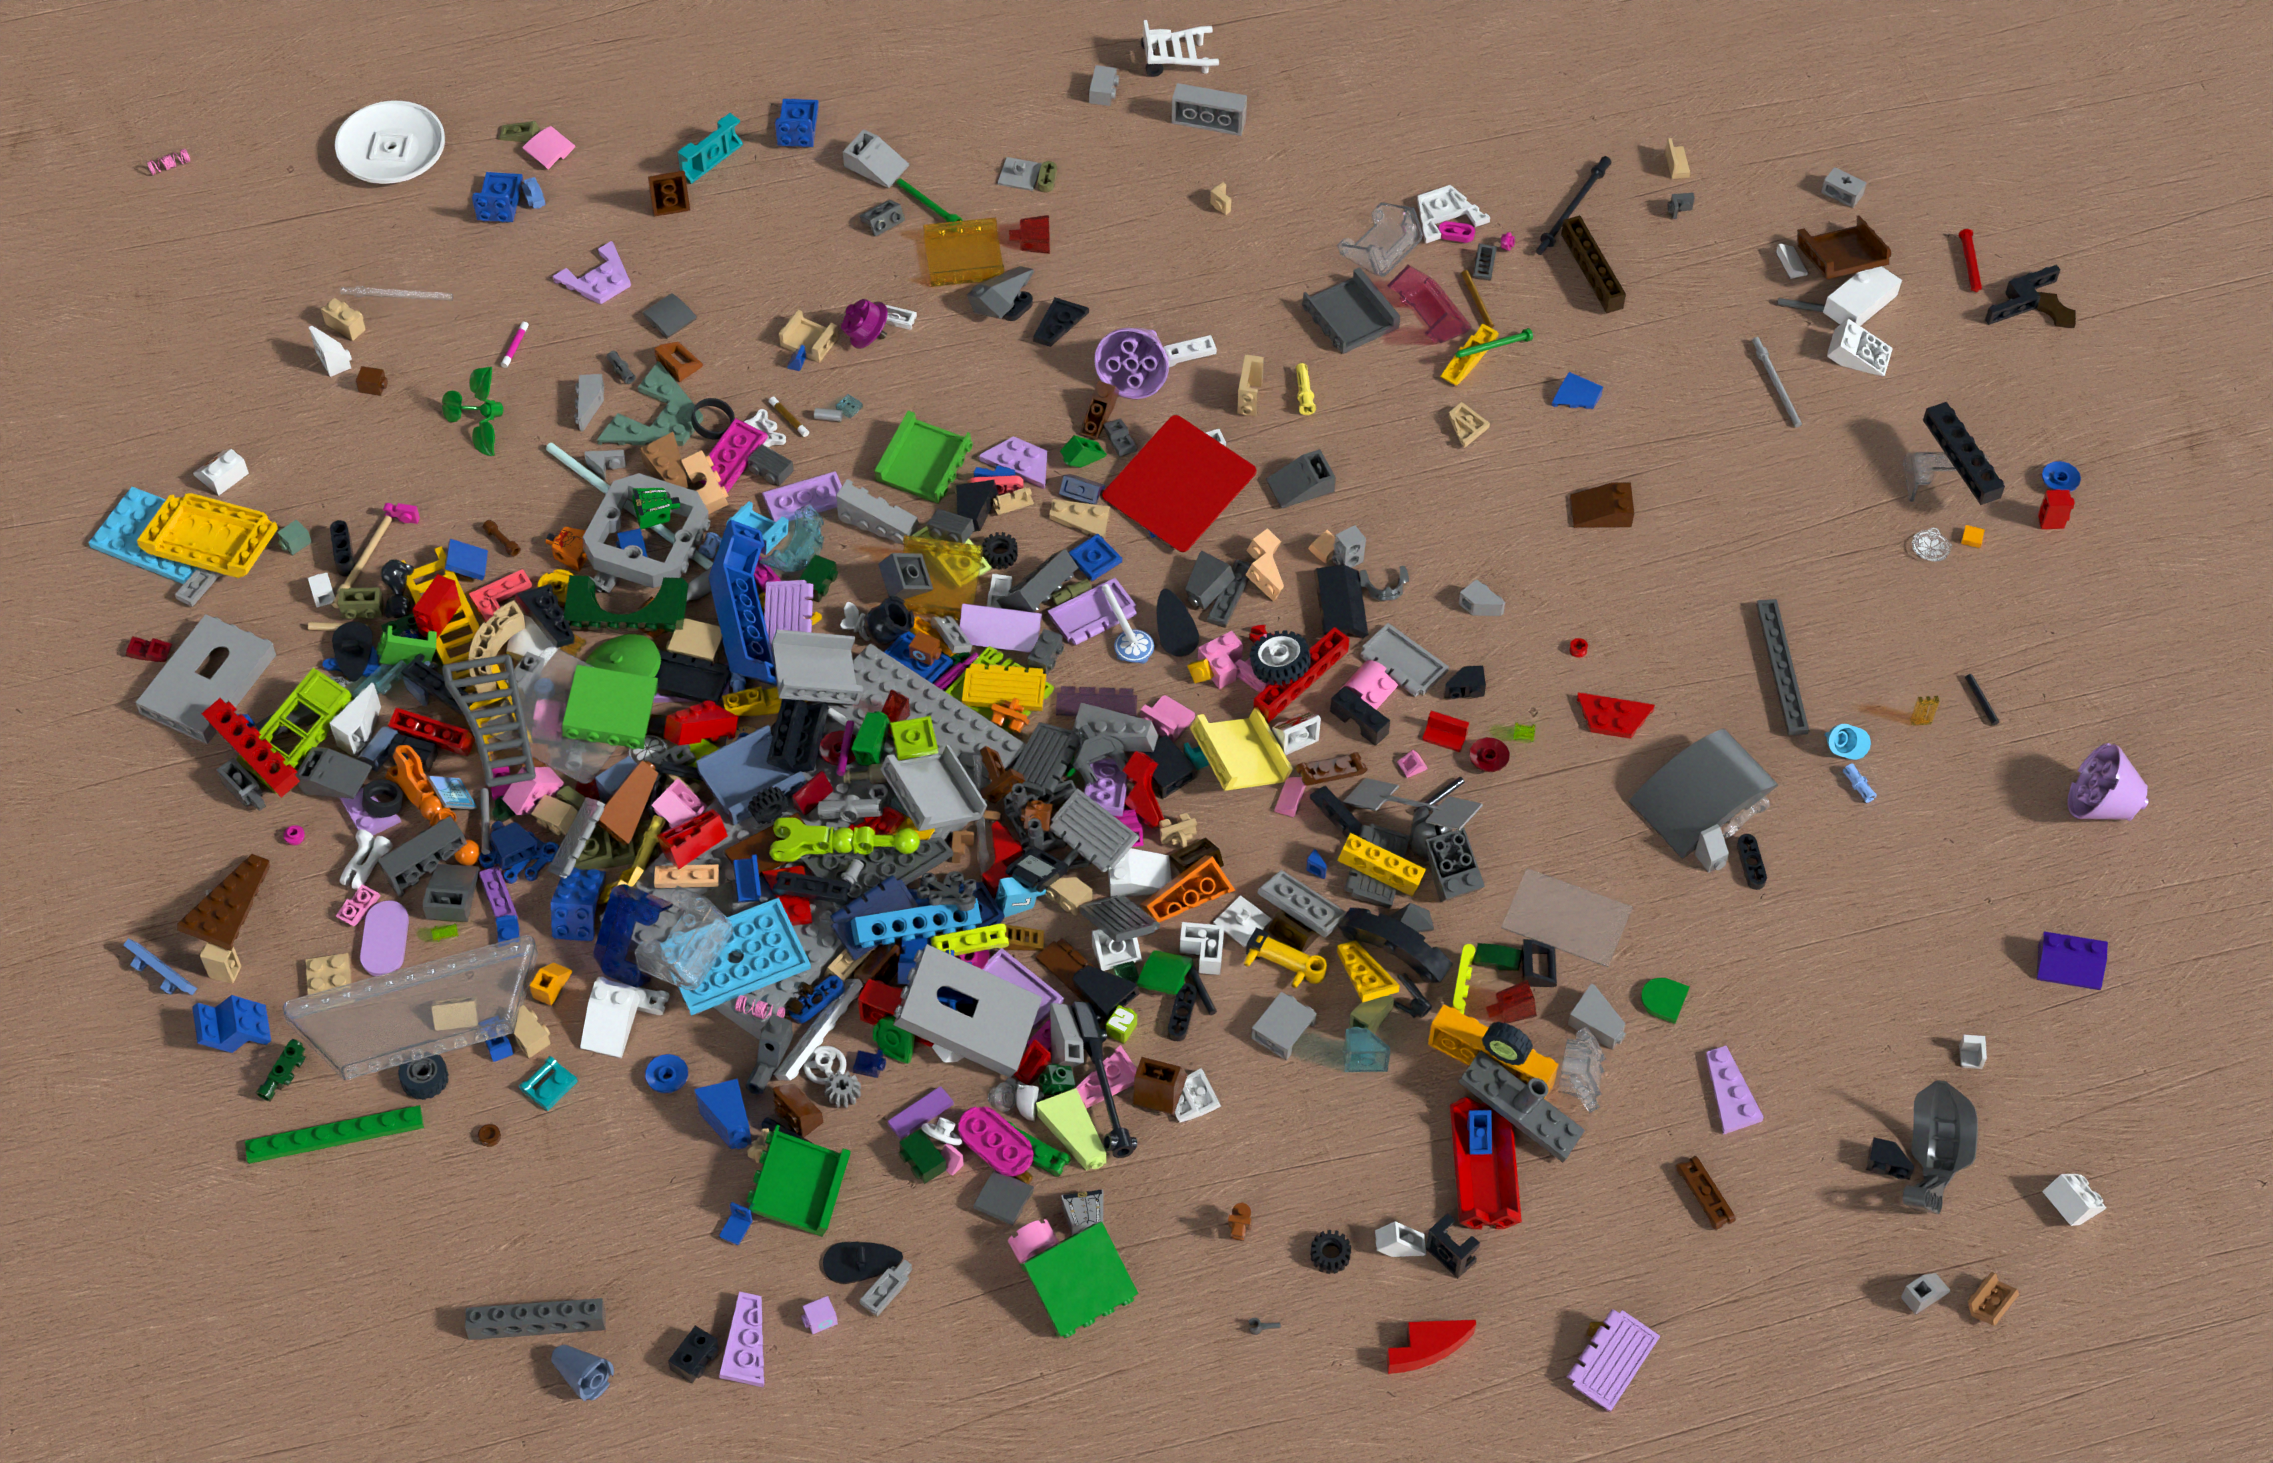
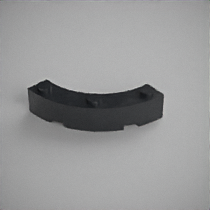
M1350 907L1337 925L1342 931L1343 936L1348 940L1369 943L1382 948L1389 954H1393L1416 971L1426 983H1440L1453 965L1439 948H1432L1424 942L1425 937L1385 914L1380 913L1377 916L1371 914L1369 909Z

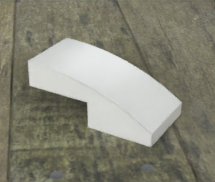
M992 574L987 601L988 607L1001 608L996 600L1001 596L1010 594L1012 576Z

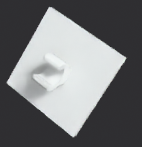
M1240 895L1213 924L1223 925L1224 932L1243 947H1246L1255 928L1263 930L1272 922V919Z

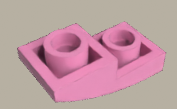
M362 884L352 899L345 901L336 917L354 927L367 915L381 895Z

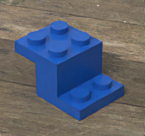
M231 995L216 1007L196 1003L192 1007L198 1044L233 1053L247 1041L263 1045L271 1042L265 1004Z

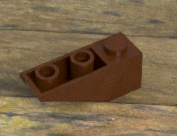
M1101 381L1097 382L1079 433L1080 435L1098 440L1104 428L1103 424L1107 422L1119 395L1120 391L1116 386Z

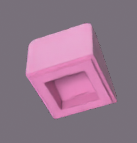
M1414 750L1397 761L1407 778L1428 769L1420 755Z
M946 1143L941 1151V1155L946 1160V1171L950 1175H954L963 1167V1155L951 1144Z

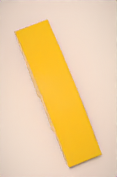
M1482 323L1475 335H1471L1464 347H1460L1459 350L1494 341L1499 336V333ZM1488 350L1462 358H1457L1455 355L1440 377L1457 386Z

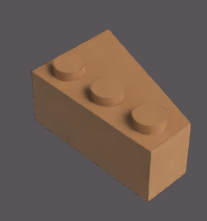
M674 432L640 448L642 463L654 478L688 489L687 478Z

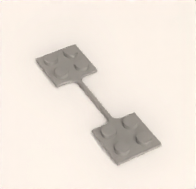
M1365 778L1343 801V804L1377 811L1387 801L1415 807L1426 806L1427 809L1433 810V813L1425 820L1426 823L1461 830L1483 806L1482 803L1450 796L1439 806L1391 796L1399 788V785Z

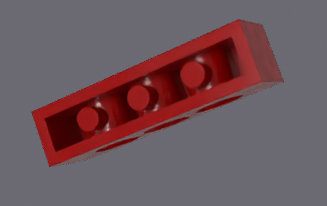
M397 707L388 724L398 734L435 743L438 748L466 757L469 756L475 742V738L469 730Z

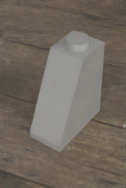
M1591 983L1571 1012L1568 1025L1613 1050L1617 1043L1620 1045L1625 1038V1022L1597 987Z

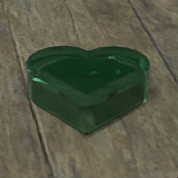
M500 796L495 800V808L492 811L495 821L504 822L516 815L503 801L502 798L504 796Z

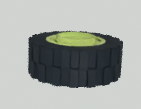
M1493 1022L1482 1038V1044L1492 1056L1511 1065L1524 1064L1533 1047L1532 1041L1526 1034L1508 1023Z

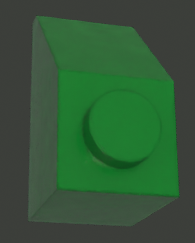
M1075 435L1060 450L1064 457L1063 460L1067 465L1079 468L1105 458L1107 455L1097 441Z

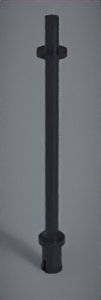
M1601 157L1598 164L1592 167V175L1549 233L1541 235L1540 240L1542 243L1536 249L1538 255H1542L1547 247L1555 245L1556 240L1554 237L1562 228L1563 220L1570 217L1595 181L1604 177L1605 171L1612 163L1609 157Z

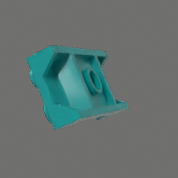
M731 113L727 114L717 122L718 129L713 131L711 135L700 141L696 146L690 142L677 152L680 171L685 170L688 183H694L743 145V142L735 133V126L740 123V119Z

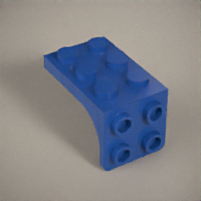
M783 99L780 118L775 120L778 146L814 147L819 100Z
M486 172L482 192L473 193L472 195L477 220L513 222L523 183V175Z
M573 868L566 879L560 878L551 900L553 938L578 941H592L594 939L595 909L606 880V871Z

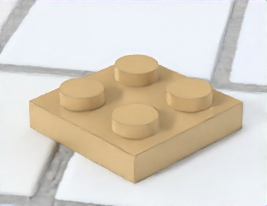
M348 953L306 959L309 1000L352 994L350 957Z

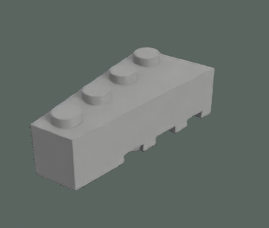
M847 479L836 495L838 519L844 523L855 525L862 530L873 532L880 537L891 539L898 544L908 546L912 540V535L918 531V517L896 505L894 507L889 506L886 500L880 496L878 499L867 494L869 490L863 487L858 489L852 485V481Z
M1085 703L1080 704L1072 730L1076 731L1077 735H1079L1077 731L1080 727L1088 724L1097 735L1104 734L1120 740L1124 746V751L1154 752L1158 734L1152 721Z

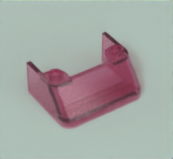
M1409 264L1387 285L1390 289L1400 294L1401 297L1399 299L1406 306L1409 304L1415 308L1430 327L1425 334L1433 342L1444 343L1467 333L1472 328L1471 324L1441 286L1433 278Z

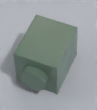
M297 520L277 532L280 547L284 551L288 550L292 555L312 543L308 530Z

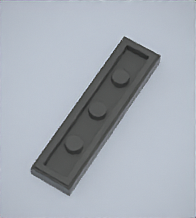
M1235 560L1232 566L1235 578L1218 595L1208 615L1207 622L1226 628L1249 581L1246 573L1251 566L1250 563Z

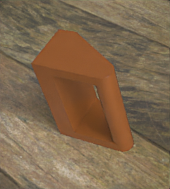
M680 342L661 344L654 348L656 361H659L679 382L703 366V363ZM678 351L690 363L681 364L671 354Z

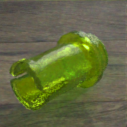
M456 923L438 928L435 926V928L431 929L433 941L438 940L440 942L441 939L459 936Z

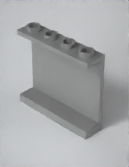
M776 629L772 640V651L779 698L858 705L863 693L862 685H856L851 649L855 636Z

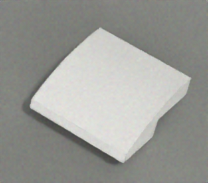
M1202 1068L1187 1076L1175 1111L1179 1122L1194 1119L1221 1107Z

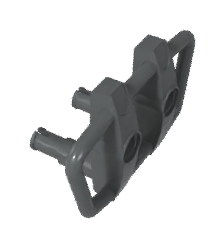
M1060 779L1053 794H1045L1044 796L1033 793L1027 796L1024 785L1016 783L1012 787V796L1010 792L1003 797L1006 816L1009 822H1013L1021 840L1020 843L1024 854L1033 847L1048 852L1067 846V843L1063 841V837L1056 838V834L1052 831H1043L1042 824L1037 818H1033L1028 822L1027 836L1021 822L1022 808L1026 809L1027 803L1034 800L1047 799L1048 802L1045 804H1053L1052 809L1065 803L1076 791L1073 780L1063 782ZM1086 858L1075 860L1070 864L1068 870L1085 868L1092 861L1090 862Z

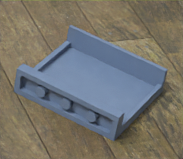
M769 725L758 728L753 733L740 737L735 742L723 746L696 761L699 775L733 825L753 816L748 806L749 802L753 801L752 797L757 796L759 791L762 793L763 789L767 788L768 790L769 787L772 786L774 788L776 786L780 788L786 798H789L806 784L805 776L802 772L793 773L767 763L773 737Z

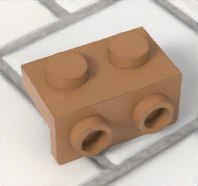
M1991 1272L1987 1278L1983 1279L1977 1291L1969 1297L1968 1305L1971 1316L1995 1326L2019 1296L2018 1289L1999 1282L1997 1274Z

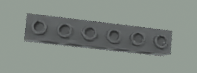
M603 1298L466 1308L465 1330L469 1340L606 1330V1309Z

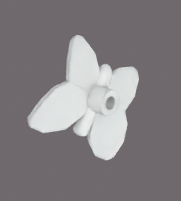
M847 602L844 607L846 618L842 620L840 627L846 630L854 629V632H859L864 640L869 641L870 638L867 637L863 627L865 614L861 613L859 617L857 607L853 603Z

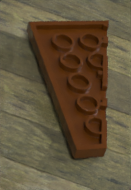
M251 854L177 923V931L232 951L234 940L238 938L240 927L244 925L253 905V899L259 892L258 888L264 881L270 868V861Z

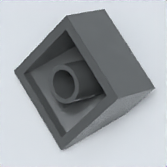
M892 553L878 563L889 597L893 595L901 599H907L933 590L922 554Z

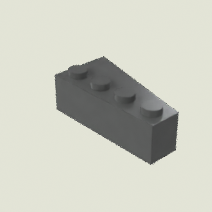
M449 816L446 819L440 820L428 830L422 831L410 841L404 842L392 852L386 853L378 862L388 883L400 898L405 894L404 889L409 885L414 887L420 882L419 877L426 872L431 873L434 871L440 860L446 861L465 846L467 842L460 828L452 817Z

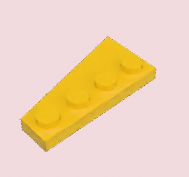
M1356 940L1337 945V954L1362 1002L1399 992L1400 985Z

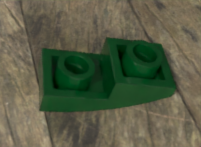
M1478 943L1474 963L1476 966H1496L1498 970L1519 971L1523 952L1522 950L1507 946Z

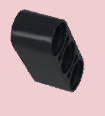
M337 520L330 525L334 561L338 573L341 576H349L355 566L351 536L347 523Z

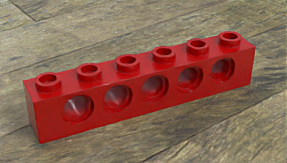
M1334 627L1309 649L1311 664L1308 667L1307 673L1304 672V676L1301 678L1297 676L1298 680L1295 682L1291 679L1289 684L1283 681L1282 685H1277V682L1274 685H1268L1254 698L1253 710L1258 707L1266 723H1269L1348 653L1350 638Z
M219 698L201 714L282 798L300 782L295 776L298 772L290 763L287 766L283 763L285 758L278 751L275 753L271 751L273 746L265 738L263 740L259 738L261 734L254 726L251 728L247 726L249 721L241 713L239 715L235 713L237 709L230 701L225 703Z

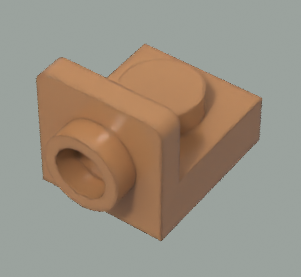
M967 830L953 831L952 863H960L961 855H965V846L974 845V832Z

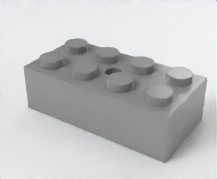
M1177 83L1172 98V124L1242 136L1246 122L1247 95Z

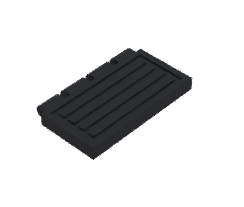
M659 651L661 664L654 677L658 678L657 693L700 703L709 700L718 705L731 676L728 665L714 663L712 667L711 661L696 658L693 663V657L677 654L674 658L675 654L672 652Z

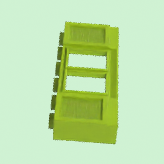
M312 668L259 731L261 734L259 738L261 740L265 738L270 743L274 731L283 725L303 738L289 755L270 743L273 746L271 751L273 753L278 751L285 758L283 763L286 766L290 763L298 771L311 748L317 747L326 738L327 733L331 730L330 722L332 719L339 715L346 708L347 704L355 698L349 690L315 668ZM299 702L321 716L308 733L286 719L292 710L296 711L299 708ZM241 755L237 757L236 761L254 779L275 792Z

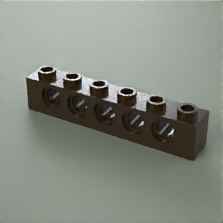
M1579 215L1564 219L1561 236L1606 314L1623 309L1626 293L1582 217Z

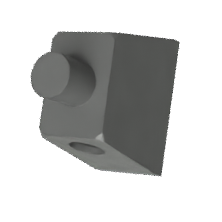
M775 1015L770 1016L759 1039L757 1062L778 1068L793 1038L792 1022L790 1020ZM770 1045L774 1046V1050H770Z

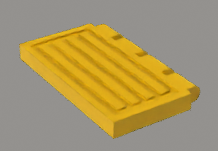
M971 663L970 668H966L962 703L966 706L992 708L994 703L1005 707L1003 706L1005 700L1012 702L1015 697L1019 699V705L1023 706L1024 710L1043 711L1046 674H1043V668H1029L1028 672H1025V667L1009 666L1008 671H1005V666L989 665L988 669H985V664Z

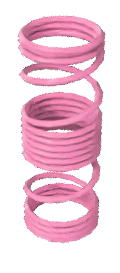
M185 148L180 150L181 159L178 155L177 157L181 163L184 164L183 157L186 163L190 162L187 150ZM174 153L173 159L170 154L162 156V159L158 158L159 168L154 163L160 173L159 159L164 164L166 170L174 168V166L176 167ZM151 160L147 164L151 174L154 175L156 173L151 163L153 161Z
M743 995L738 997L735 1005L736 1011H744L747 1014L752 1009L753 1016L761 1019H766L769 1014L771 1016L773 1004L769 1013L764 1018L768 1009V1003L759 1000L753 1013L754 999L750 1010L745 1012L744 1008L747 997ZM779 1007L776 1016L784 1018L785 1008Z

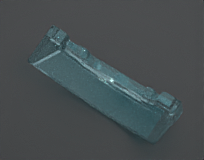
M811 504L796 509L794 512L795 530L787 549L783 553L779 550L773 551L770 556L762 558L760 563L782 571L794 572L806 568L813 556L820 554L824 542V537L821 535V526L824 523L823 518Z

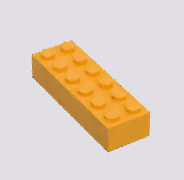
M1442 1006L1431 1023L1428 1045L1468 1066L1479 1051L1482 1050L1525 1084L1533 1078L1543 1080L1548 1086L1549 1094L1554 1085L1559 1065L1552 1058L1544 1057L1532 1048L1524 1064L1511 1065L1492 1056L1482 1044V1038L1489 1027L1479 1023L1473 1017L1460 1013L1454 1007Z

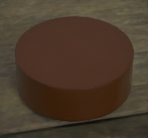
M494 1124L482 1126L478 1132L479 1141L486 1147L497 1145L501 1139L499 1128Z

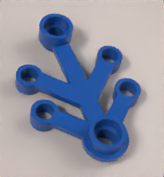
M528 832L537 841V849H539L537 850V855L505 871V881L509 884L515 883L517 881V874L532 859L538 860L532 867H528L525 870V876L529 881L536 880L538 872L547 862H552L560 846L554 842L544 843L536 838L534 833ZM490 850V853L487 855L482 852L480 853L479 861L482 867L489 869L498 864L493 851Z

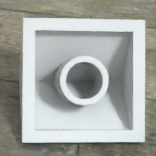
M1100 929L1092 930V947L1101 970L1105 971L1142 961L1137 937L1116 943Z

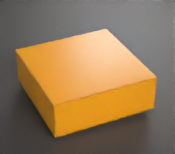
M1965 525L1961 544L1980 548L1985 529Z

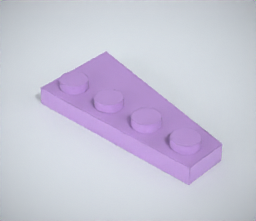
M1727 1046L1708 1051L1706 1053V1060L1710 1078L1713 1082V1091L1717 1100L1723 1134L1762 1122L1764 1117Z
M739 1292L719 1378L764 1388L762 1299L758 1295Z

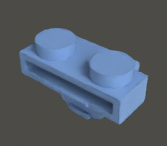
M536 178L524 180V184L521 186L528 205L536 209L545 206L543 193Z

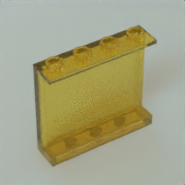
M996 217L923 225L931 287L983 282L1005 273Z
M904 535L903 553L923 555L933 586L932 591L903 599L905 601L904 606L907 610L915 611V613L920 615L931 613L941 618L953 616L955 619L961 620L962 604L974 605L983 557L982 546Z

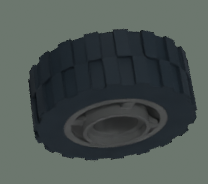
M429 1050L411 1053L403 1060L398 1070L403 1091L414 1099L426 1100V1098H433L435 1095H439L446 1088V1083L449 1080L445 1061L436 1052H430Z

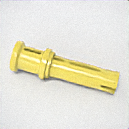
M1300 363L1295 367L1299 387L1297 399L1300 402L1299 412L1303 415H1311L1316 411V406L1313 403L1314 393L1310 390L1308 367L1304 363Z

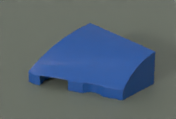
M1569 372L1552 402V406L1557 407L1558 404H1568L1570 408L1583 407L1585 409H1594L1602 396L1603 386Z

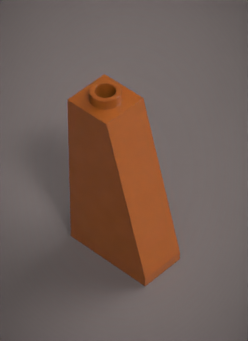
M641 760L634 766L604 803L605 809L599 821H596L600 827L623 846L629 844L658 775V772L655 771V766L649 761L644 762Z

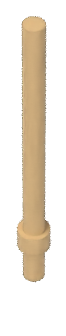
M390 516L384 517L345 583L341 584L338 588L337 596L331 604L334 608H339L340 588L352 587L391 523L392 518Z

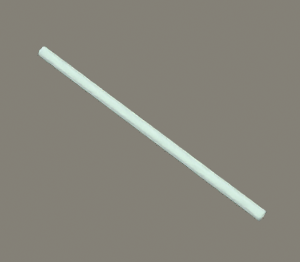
M549 443L546 450L604 494H607L610 485L555 444ZM627 499L623 508L637 518L633 502ZM662 524L650 527L674 545L675 534ZM696 550L693 560L706 570L712 567L713 562Z

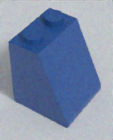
M738 1079L694 1089L700 1115L730 1149H742L752 1144Z

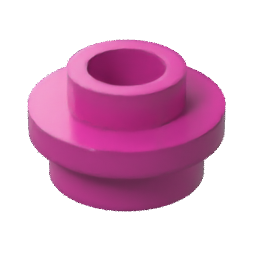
M1507 232L1501 236V248L1510 251L1511 247H1514L1515 237L1512 236L1511 232Z
M293 825L284 831L283 836L290 845H299L304 840L305 832L302 827Z

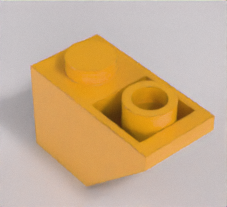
M554 962L540 968L529 985L532 997L552 1006L572 974V970Z

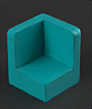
M1188 742L1184 744V755L1196 767V770L1210 765L1200 746L1192 749Z

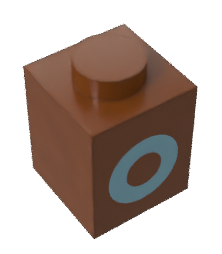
M918 631L909 645L910 658L931 666L935 659L938 660L941 655L940 640Z

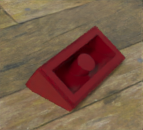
M823 771L815 775L792 796L794 808L802 815H807L819 802L823 801L833 792V788Z

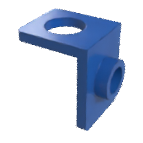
M731 1202V1216L719 1236L721 1239L739 1245L753 1222L751 1210Z

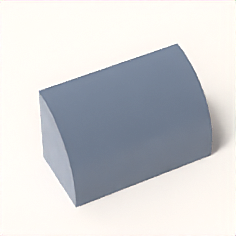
M382 727L357 757V760L371 765L372 770L377 772L389 758L388 750L398 732L389 727Z

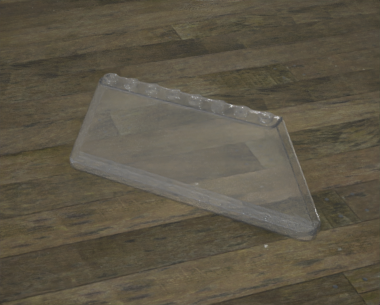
M521 936L289 1000L283 1005L286 1023L343 1080L356 1078L514 1033L519 1008L524 1003L538 955L537 947L533 937Z

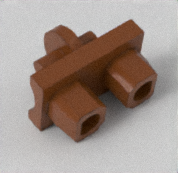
M1245 1203L1236 1204L1232 1209V1215L1229 1214L1228 1225L1232 1227L1231 1239L1244 1241L1246 1230H1251V1209Z

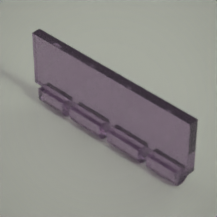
M1061 686V692H1057L1056 715L1077 716L1080 704L1085 703L1137 717V695H1133V688H1120L1119 695L1115 694L1116 688L1099 687V694H1095L1096 687H1079V693H1075V686Z

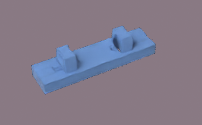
M129 938L124 943V946L136 955L130 965L141 972L147 965L154 968L165 977L160 988L166 993L172 994L178 987L182 991L193 995L198 989L139 943Z

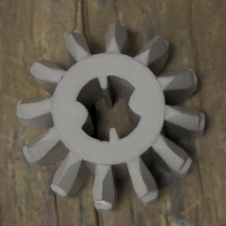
M838 1071L837 1077L830 1075V1081H826V1089L824 1091L830 1104L835 1103L837 1108L841 1104H844L846 1108L848 1103L855 1105L856 1098L861 1096L859 1091L861 1083L857 1082L856 1075L850 1077L848 1071L845 1075Z

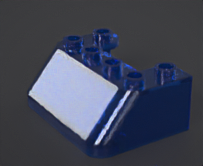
M626 884L617 885L611 890L593 951L594 959L606 976L635 988L651 981V977L641 974V970L636 964L625 960L636 922L645 926L655 924L658 921L660 912L672 908L674 903Z

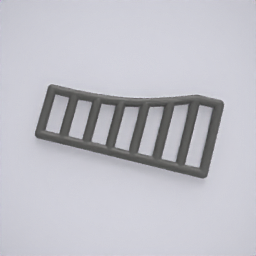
M509 654L443 665L442 671L445 686L466 717L474 735L483 766L486 785L494 787L535 779L536 773L512 657ZM501 663L505 664L506 672L458 680L452 679L451 672ZM507 679L509 684L507 689L461 696L457 690L459 687ZM511 696L513 705L472 712L467 703ZM515 713L516 722L479 728L475 720ZM518 730L519 739L485 744L483 735ZM522 747V756L489 760L488 752ZM525 763L526 773L493 778L492 769Z

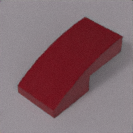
M132 636L126 650V656L145 661L166 662L172 643L155 638L148 641Z

